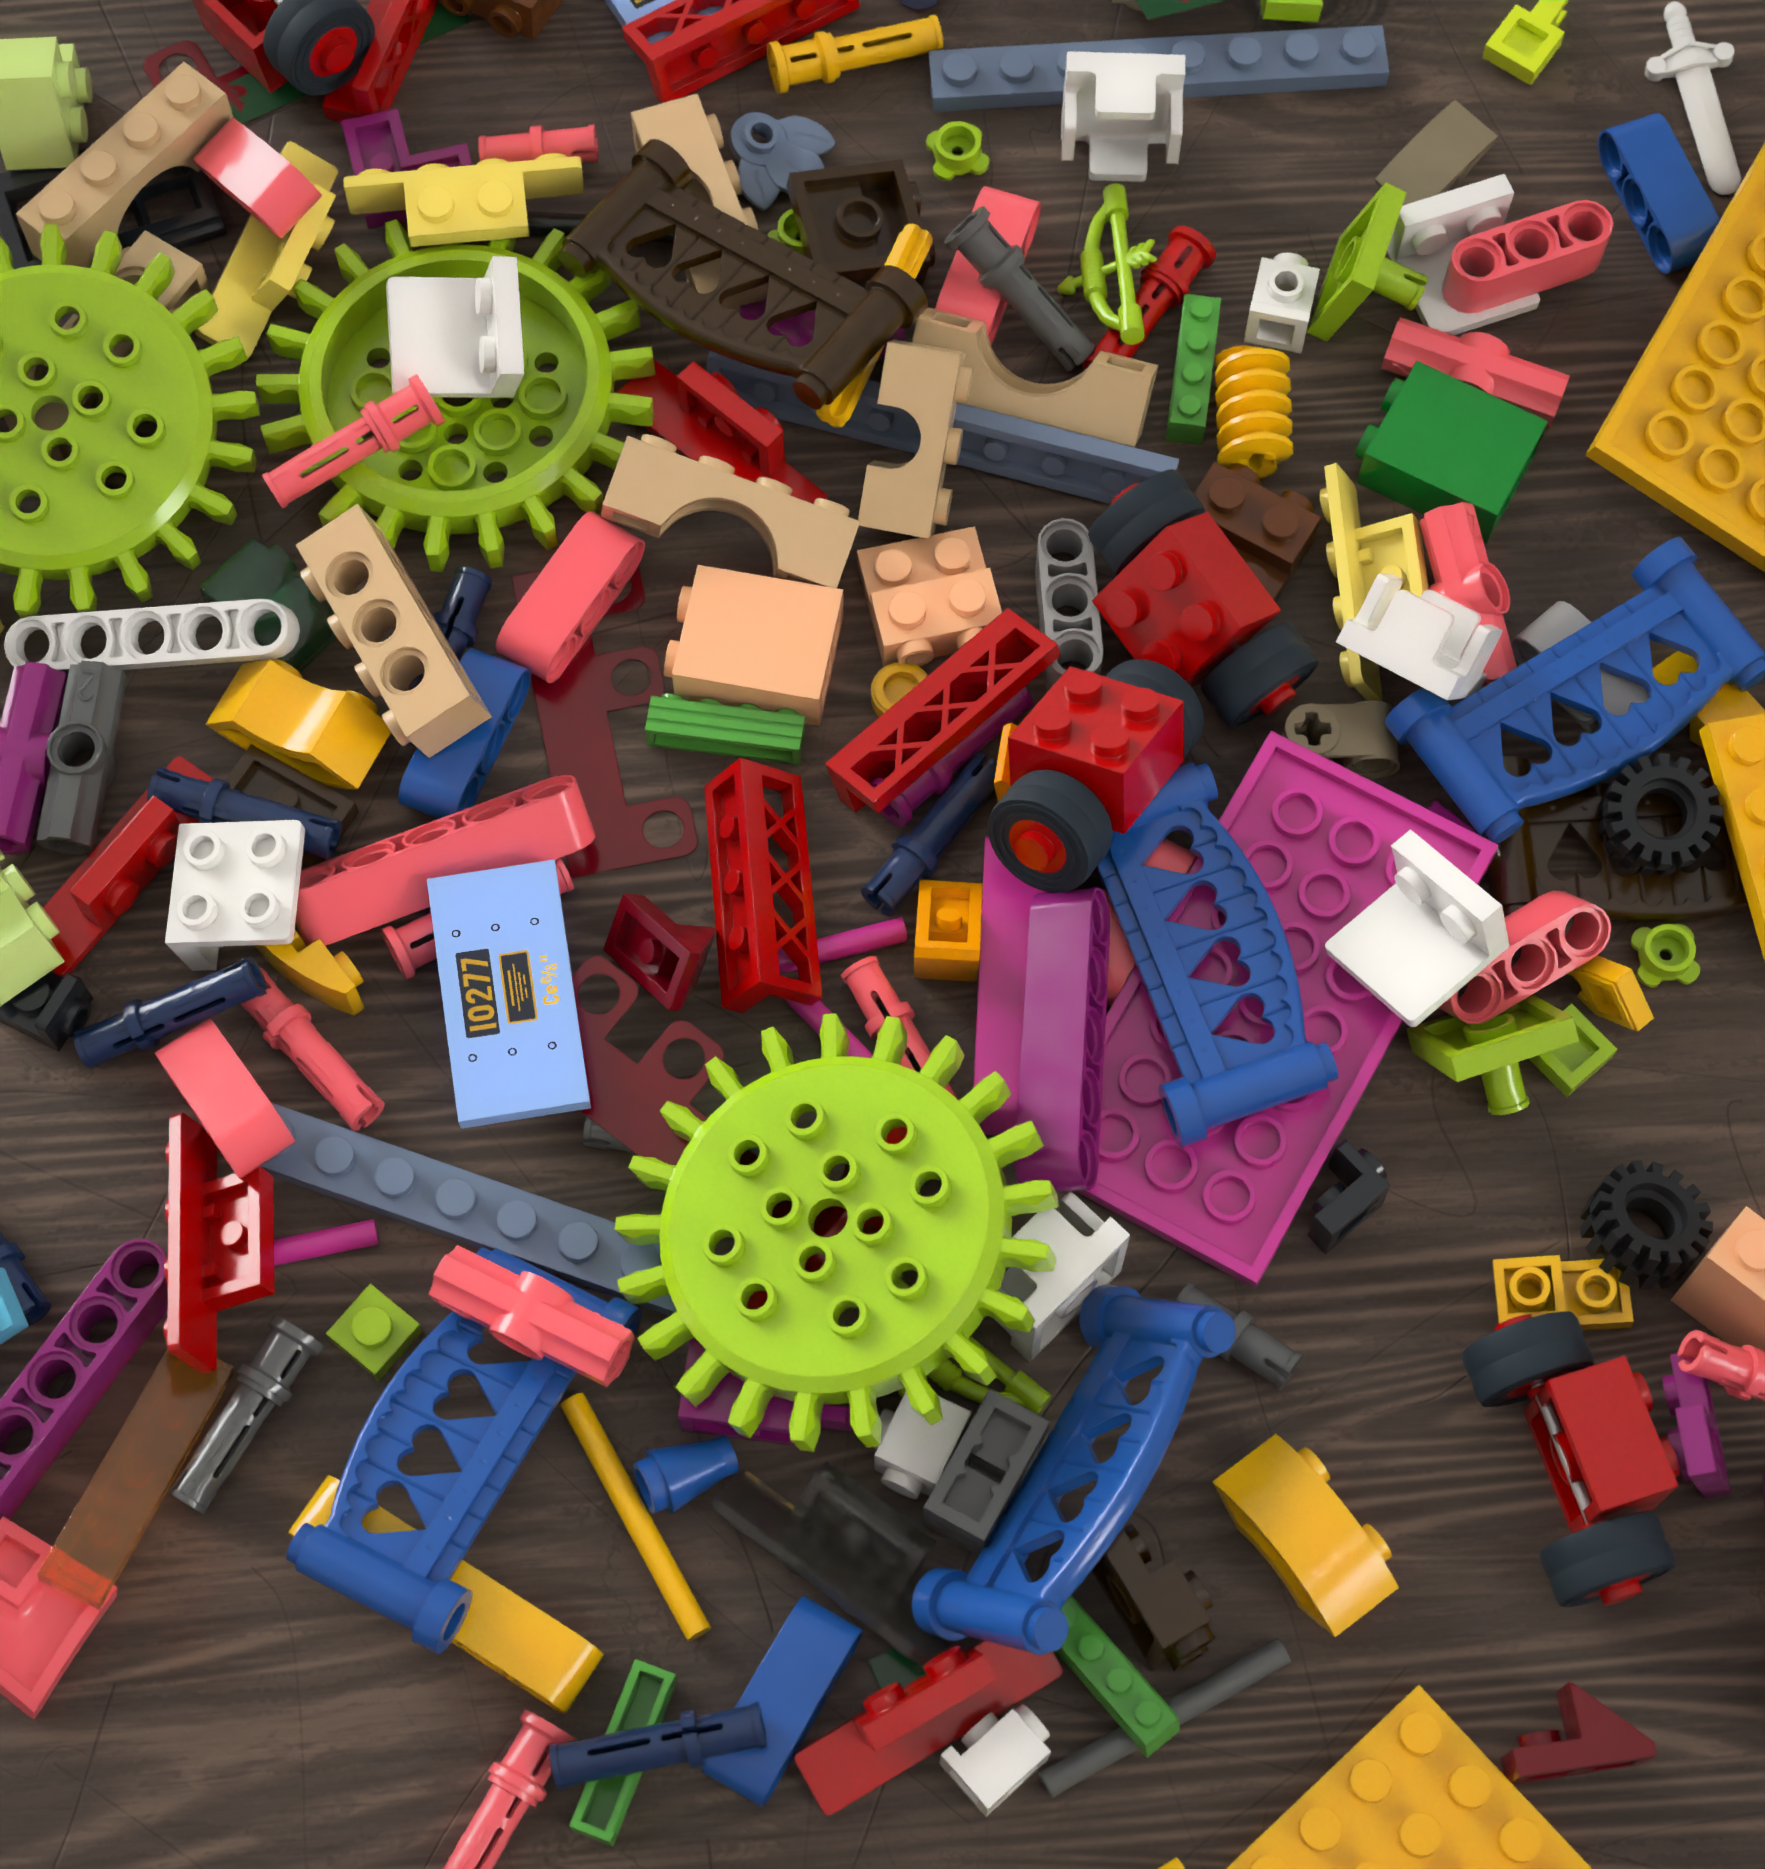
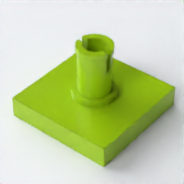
M1385 182L1339 237L1306 333L1327 342L1372 291L1403 305L1404 308L1410 311L1416 307L1426 287L1424 286L1428 283V276L1423 273L1419 274L1385 257L1407 192Z
M1533 994L1481 1024H1467L1449 1014L1406 1029L1412 1053L1454 1081L1459 1082L1481 1074L1488 1102L1487 1109L1492 1115L1516 1113L1525 1109L1530 1104L1529 1097L1526 1096L1518 1062L1579 1042L1574 1017Z

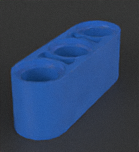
M1654 113L1602 130L1598 138V151L1601 163L1657 269L1663 274H1668L1695 265L1718 225L1720 218L1667 120L1660 113Z
M470 648L466 651L460 663L492 717L430 758L416 748L399 788L398 800L402 806L436 819L474 806L527 697L531 681L530 669L475 648Z
M803 1595L789 1614L735 1708L759 1702L765 1724L767 1748H755L706 1758V1766L702 1767L701 1772L762 1808L774 1792L791 1763L794 1753L799 1749L859 1644L864 1630Z

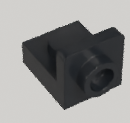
M51 971L0 1006V1022L59 1052L68 1037L75 1036L74 1031L84 1028L91 1013L90 1003L93 997L81 978L70 972L65 977H62Z
M1345 1139L1334 1148L1329 1168L1347 1188L1340 1182L1334 1184L1319 1197L1311 1208L1316 1215L1313 1218L1307 1236L1325 1255L1383 1205L1390 1188V1184L1385 1180L1387 1178L1386 1171L1377 1158L1366 1149L1360 1148L1357 1151Z

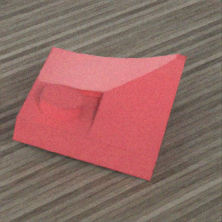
M4 1516L0 1519V1693L27 1716L35 1719L86 1639L116 1599L117 1586Z

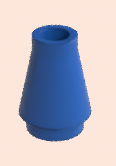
M723 1434L709 1440L647 1450L646 1458L633 1463V1471L638 1489L649 1511L654 1514L666 1509L672 1514L725 1477L738 1473L739 1465L729 1439Z

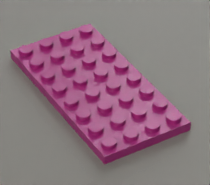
M1270 731L1219 822L1232 836L1253 866L1275 907L1287 937L1297 973L1306 1039L1314 1045L1323 1042L1327 1043L1337 1065L1338 1079L1328 1082V1088L1208 1129L1207 1139L1181 1148L1170 1130L1159 1095V1085L1181 1078V1075L1135 965L1106 1015L1097 1181L1091 1190L1075 1191L1254 1289L1257 1288L1403 1023L1401 1018L1327 954L1326 942L1396 883L1394 876L1397 874L1391 845L1410 829L1477 885H1479L1499 846L1273 731ZM1199 857L1188 874H1194L1202 868L1203 863ZM1200 885L1190 890L1167 921L1208 930H1217L1225 924L1226 918L1221 911L1213 907L1216 900L1215 892L1208 886ZM1222 941L1214 945L1190 978L1239 987L1248 982L1250 975L1246 968L1237 964V959L1240 955L1238 947L1232 942ZM1244 998L1236 1004L1213 1035L1256 1044H1265L1273 1038L1274 1032L1270 1025L1261 1021V1016L1264 1012L1262 1004L1257 999Z

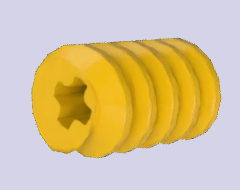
M1248 345L1233 346L1222 350L1215 356V366L1217 367L1215 381L1218 388L1216 391V407L1219 409L1216 413L1217 428L1219 430L1217 433V447L1220 451L1217 456V462L1226 468L1232 463L1246 465L1255 471L1260 479H1264L1277 470V464L1288 460L1293 454V442L1288 439L1293 432L1292 420L1287 417L1292 412L1291 399L1287 397V394L1291 391V381L1286 375L1290 370V358L1285 353L1274 349Z

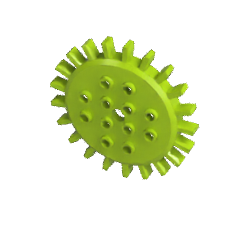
M397 219L385 223L386 244L392 259L372 269H369L359 254L345 243L335 248L341 275L349 283L344 290L334 298L319 287L302 279L293 287L299 307L305 313L318 319L311 334L270 324L266 333L272 353L301 361L299 374L256 375V387L262 403H300V415L260 426L269 454L309 443L312 446L361 418L363 415L360 410L365 408L364 404L371 400L378 404L393 395L386 285L390 277L484 278L492 256L517 257L524 376L514 398H506L512 401L511 405L506 408H496L493 406L495 401L502 398H473L466 405L451 406L443 401V397H432L445 422L438 427L430 423L400 441L401 448L394 453L392 451L385 453L382 448L343 471L335 478L330 479L339 491L318 513L322 526H325L358 504L370 514L378 517L376 523L384 532L393 549L403 528L426 532L423 546L430 571L443 572L450 555L449 538L451 534L479 532L480 551L489 567L493 569L502 567L505 546L498 528L509 526L525 519L530 525L534 537L547 550L558 546L554 517L546 508L564 494L573 500L583 511H593L601 515L603 504L602 492L594 482L583 475L590 468L593 461L615 470L625 442L607 436L610 423L653 426L654 407L651 397L614 393V381L655 375L652 346L609 352L608 340L641 327L639 307L632 299L596 314L588 303L611 285L608 274L599 269L596 273H588L584 278L575 276L569 282L557 274L556 271L562 264L558 252L563 248L562 242L565 239V234L555 228L542 241L532 258L512 252L516 244V238L489 240L488 246L452 243L413 251L410 246L408 233ZM377 359H387L390 361L383 368L371 367V364ZM545 363H552L557 366L554 371L549 373L538 370ZM412 406L406 411L395 416L392 419V422H395L403 416L407 415L408 413L412 412L417 408V406ZM368 433L358 438L356 440V443H360L361 441H363L364 437ZM455 434L467 436V439L460 444L448 442V439ZM540 436L552 439L546 446L538 447L532 444L533 440ZM345 446L302 471L300 475H306L345 452L348 447ZM409 470L422 472L419 478L412 481L402 478L404 473ZM495 472L507 475L503 481L498 483L486 480L490 474Z
M44 224L40 240L42 250L41 265L14 269L12 253L0 237V419L5 416L17 418V425L12 431L0 432V571L18 576L13 600L15 611L21 619L37 615L41 605V586L43 580L69 579L70 599L78 613L96 611L97 597L92 585V576L116 568L122 571L127 589L141 603L153 598L150 577L138 563V558L161 543L171 552L177 562L194 570L202 563L192 539L177 529L192 508L197 509L213 521L232 525L237 517L232 502L223 494L204 487L211 467H222L235 472H255L257 459L253 449L240 443L217 441V421L228 419L244 420L260 415L256 393L239 390L215 394L208 378L221 371L235 368L247 360L240 338L235 337L222 340L210 347L197 350L189 335L209 322L218 312L214 297L205 289L192 296L179 309L170 313L157 300L171 284L175 274L171 258L160 252L147 265L138 282L133 285L115 276L122 260V246L117 233L104 230L95 247L94 259L90 268L65 265L67 247L57 224ZM73 313L80 317L78 324L71 329H63L58 326L59 320L66 314ZM120 342H130L134 345L133 351L126 357H116L112 354L113 348ZM42 364L49 368L48 374L41 380L34 381L27 377L29 370L35 365ZM89 393H99L103 396L102 403L94 409L84 408L81 405L83 398ZM56 402L66 406L69 414L67 421L62 427L47 431L35 425L36 413L43 405ZM152 421L157 424V430L150 437H140L136 434V428L140 423ZM66 444L72 447L71 455L67 459L56 461L51 458V452L57 445ZM112 473H122L127 476V479L121 488L112 490L105 487L107 477ZM36 496L41 499L40 506L35 512L23 513L19 510L20 503L24 498Z
M837 1013L823 1014L819 1034L821 1041L820 1059L794 1064L792 1049L774 1026L761 1031L762 1052L769 1062L771 1073L745 1087L742 1086L734 1069L715 1056L705 1066L712 1086L726 1101L705 1122L695 1117L687 1107L667 1101L660 1109V1113L677 1136L689 1141L677 1165L664 1163L654 1157L633 1156L628 1167L640 1182L651 1189L666 1191L660 1215L631 1214L616 1217L615 1231L626 1243L639 1246L660 1244L662 1264L650 1269L636 1271L617 1279L619 1292L630 1304L645 1303L670 1294L677 1309L675 1313L650 1327L637 1339L643 1349L655 1361L671 1354L693 1338H696L706 1349L697 1362L685 1372L675 1387L695 1407L712 1393L718 1383L729 1372L744 1381V1386L732 1406L728 1423L738 1434L745 1437H752L762 1422L769 1401L773 1396L794 1401L789 1422L790 1440L800 1451L814 1452L821 1432V1413L824 1404L850 1403V1424L859 1440L866 1448L879 1446L882 1423L877 1412L876 1398L904 1387L910 1406L929 1425L936 1424L943 1420L940 1399L929 1386L926 1375L951 1357L960 1364L968 1377L988 1386L997 1376L985 1352L969 1342L968 1338L978 1328L985 1316L998 1320L1009 1329L1027 1333L1030 1332L1035 1323V1319L1029 1309L1018 1298L998 1292L1006 1267L1021 1268L1032 1272L1054 1271L1056 1256L1048 1244L1035 1239L1011 1238L1012 1216L1025 1213H1041L1059 1207L1058 1195L1050 1180H1032L1020 1184L1007 1185L1002 1168L1007 1164L1027 1157L1044 1147L1033 1122L1029 1121L1016 1125L995 1137L987 1139L979 1124L1000 1108L1012 1095L1005 1080L997 1071H994L981 1080L963 1098L957 1100L945 1087L959 1070L965 1056L958 1042L945 1035L933 1049L927 1062L918 1073L900 1065L907 1048L908 1032L900 1018L886 1016L878 1033L872 1058L848 1056L850 1039ZM806 1112L817 1113L813 1125L805 1129L796 1127L797 1120L802 1114ZM896 1127L907 1128V1135L903 1141L897 1144L886 1142V1137L892 1129ZM751 1148L760 1149L759 1157L753 1164L740 1165L741 1155L746 1150ZM836 1165H850V1171L844 1179L840 1181L829 1180L830 1171ZM937 1179L942 1181L941 1189L936 1195L932 1197L920 1195L922 1185L928 1180ZM784 1200L792 1201V1209L787 1216L783 1218L772 1217L773 1208L777 1203ZM832 1206L846 1209L848 1219L840 1233L832 1237H820L814 1233V1221L822 1210ZM875 1216L884 1218L883 1226L877 1233L867 1235L862 1232L863 1225L869 1218ZM726 1237L735 1239L734 1247L728 1254L722 1256L715 1255V1247L721 1239ZM814 1254H824L826 1256L825 1264L820 1270L816 1272L805 1271V1263L810 1256ZM908 1270L918 1272L917 1282L908 1289L897 1288L896 1282L900 1274ZM766 1291L768 1294L767 1301L761 1308L756 1310L747 1308L748 1299L753 1293ZM848 1308L859 1309L860 1315L855 1324L849 1327L838 1325L839 1316L844 1310Z

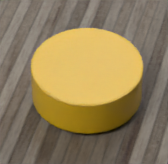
M896 662L883 667L875 675L871 685V704L875 714L878 717L884 714L928 676L927 673L912 663L899 665Z

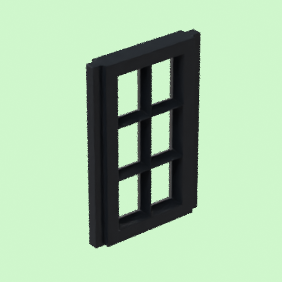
M89 147L78 150V157ZM181 166L184 175L143 187L129 205L133 209L138 228L117 234L122 250L132 246L145 230L177 249L227 234L207 175L202 170L197 172L190 167ZM66 168L12 170L0 174V228L5 243L12 253L14 269L42 264L40 259L34 260L31 249L16 216L18 210L15 203L34 198ZM189 188L196 210L158 222H150L144 205L145 201Z

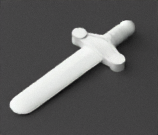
M1671 2L1664 10V20L1667 22L1666 26L1673 48L1659 57L1650 58L1646 64L1645 76L1653 82L1660 81L1663 78L1676 77L1708 184L1714 192L1720 195H1730L1736 192L1741 185V175L1710 69L1729 66L1734 56V48L1726 42L1717 45L1696 42L1689 17L1686 16V8L1679 2Z

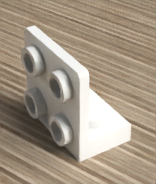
M1505 174L1402 206L1387 252L1392 261L1419 274L1423 273L1428 276V283L1424 286L1426 287L1415 307L1423 325L1451 335H1457L1535 310L1538 307L1540 296L1536 293L1482 312L1467 314L1458 312L1450 307L1442 294L1445 274L1453 249L1457 243L1466 237L1504 225L1514 195V191ZM1467 273L1471 276L1480 277L1473 273Z
M492 256L484 278L390 277L388 279L386 291L393 394L409 386V378L417 374L431 397L514 398L524 376L517 257Z
M298 820L179 824L165 944L192 971L216 970L219 948L224 946L282 945L292 943L295 932L305 827Z
M1410 829L1391 845L1397 874L1394 876L1396 883L1326 942L1325 947L1327 954L1407 1025L1416 1027L1509 948L1510 945L1502 905Z

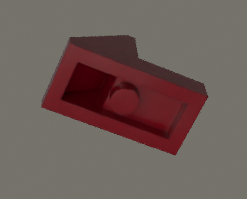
M623 893L603 951L668 1010L680 1011L699 981L717 930L713 927L676 924L644 895Z
M1568 1682L1557 1691L1566 1740L1561 1741L1559 1730L1538 1731L1518 1736L1519 1747L1511 1749L1502 1756L1501 1763L1504 1776L1513 1785L1641 1766L1656 1757L1657 1753L1654 1741L1574 1683Z

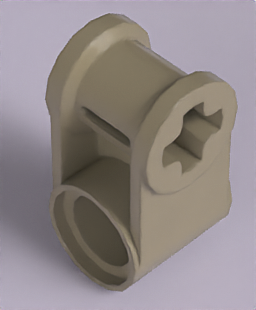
M1373 700L1360 701L1353 704L1307 703L1293 709L1285 721L1284 732L1281 736L1369 780L1388 777L1400 769L1398 742L1384 725L1386 717L1394 709L1389 703ZM1310 718L1308 725H1303L1305 719Z

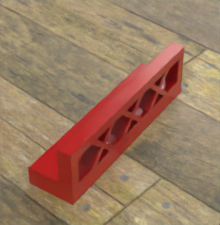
M370 0L366 10L374 23L375 39H373L358 73L340 88L327 93L322 103L326 119L341 123L342 120L390 110L439 0Z
M675 0L622 26L621 29L625 42L646 63L654 96L661 103L682 98L766 56L767 43L778 41L781 46L787 45L859 9L860 4L859 0ZM708 7H723V9L711 15H697L698 12ZM660 31L673 32V34L653 44L646 39Z
M1009 608L1004 610L825 763L840 801L855 813L865 805L879 813L1061 656L1058 644ZM880 777L884 779L875 788L869 784L874 778Z
M739 758L704 786L722 1008L745 1013L769 995L812 1006L823 997L801 776ZM763 787L781 792L783 816L781 818L765 800ZM770 836L787 856L788 870L786 872L782 870L769 853L768 838ZM775 892L779 894L792 911L793 926L791 928L788 927L774 909L773 894ZM781 948L797 966L799 980L780 976L778 950Z

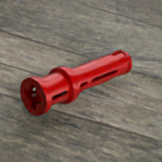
M1184 225L1176 226L1168 235L1169 244L1156 262H1149L1142 269L1140 276L1141 287L1135 294L1136 303L1140 305L1142 310L1144 339L1134 345H1128L1124 342L1123 344H1118L1121 340L1120 332L1109 328L1090 356L1083 361V370L1093 362L1100 351L1132 358L1168 308H1173L1183 303L1184 295L1189 294L1188 286L1200 270L1209 268L1216 260V251L1204 235ZM1178 263H1182L1179 268H1175Z

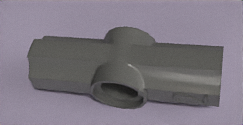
M86 660L70 665L59 725L52 732L47 742V756L51 762L36 839L42 848L51 849L65 855L83 856L86 853H91L96 847L106 789L114 781L117 774V760L113 751L127 676L122 669L111 667L104 662ZM95 750L92 758L86 764L76 767L70 766L72 759L79 752Z

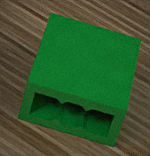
M1416 361L1406 381L1395 378L1380 409L1387 413L1380 427L1370 423L1358 444L1355 457L1363 461L1357 484L1423 515L1440 506L1454 505L1461 502L1473 504L1483 542L1487 544L1538 451L1548 421Z

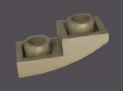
M1454 100L1395 156L1375 178V183L1381 188L1387 182L1407 192L1403 205L1445 193L1455 181L1461 182L1496 143L1498 135L1459 102Z

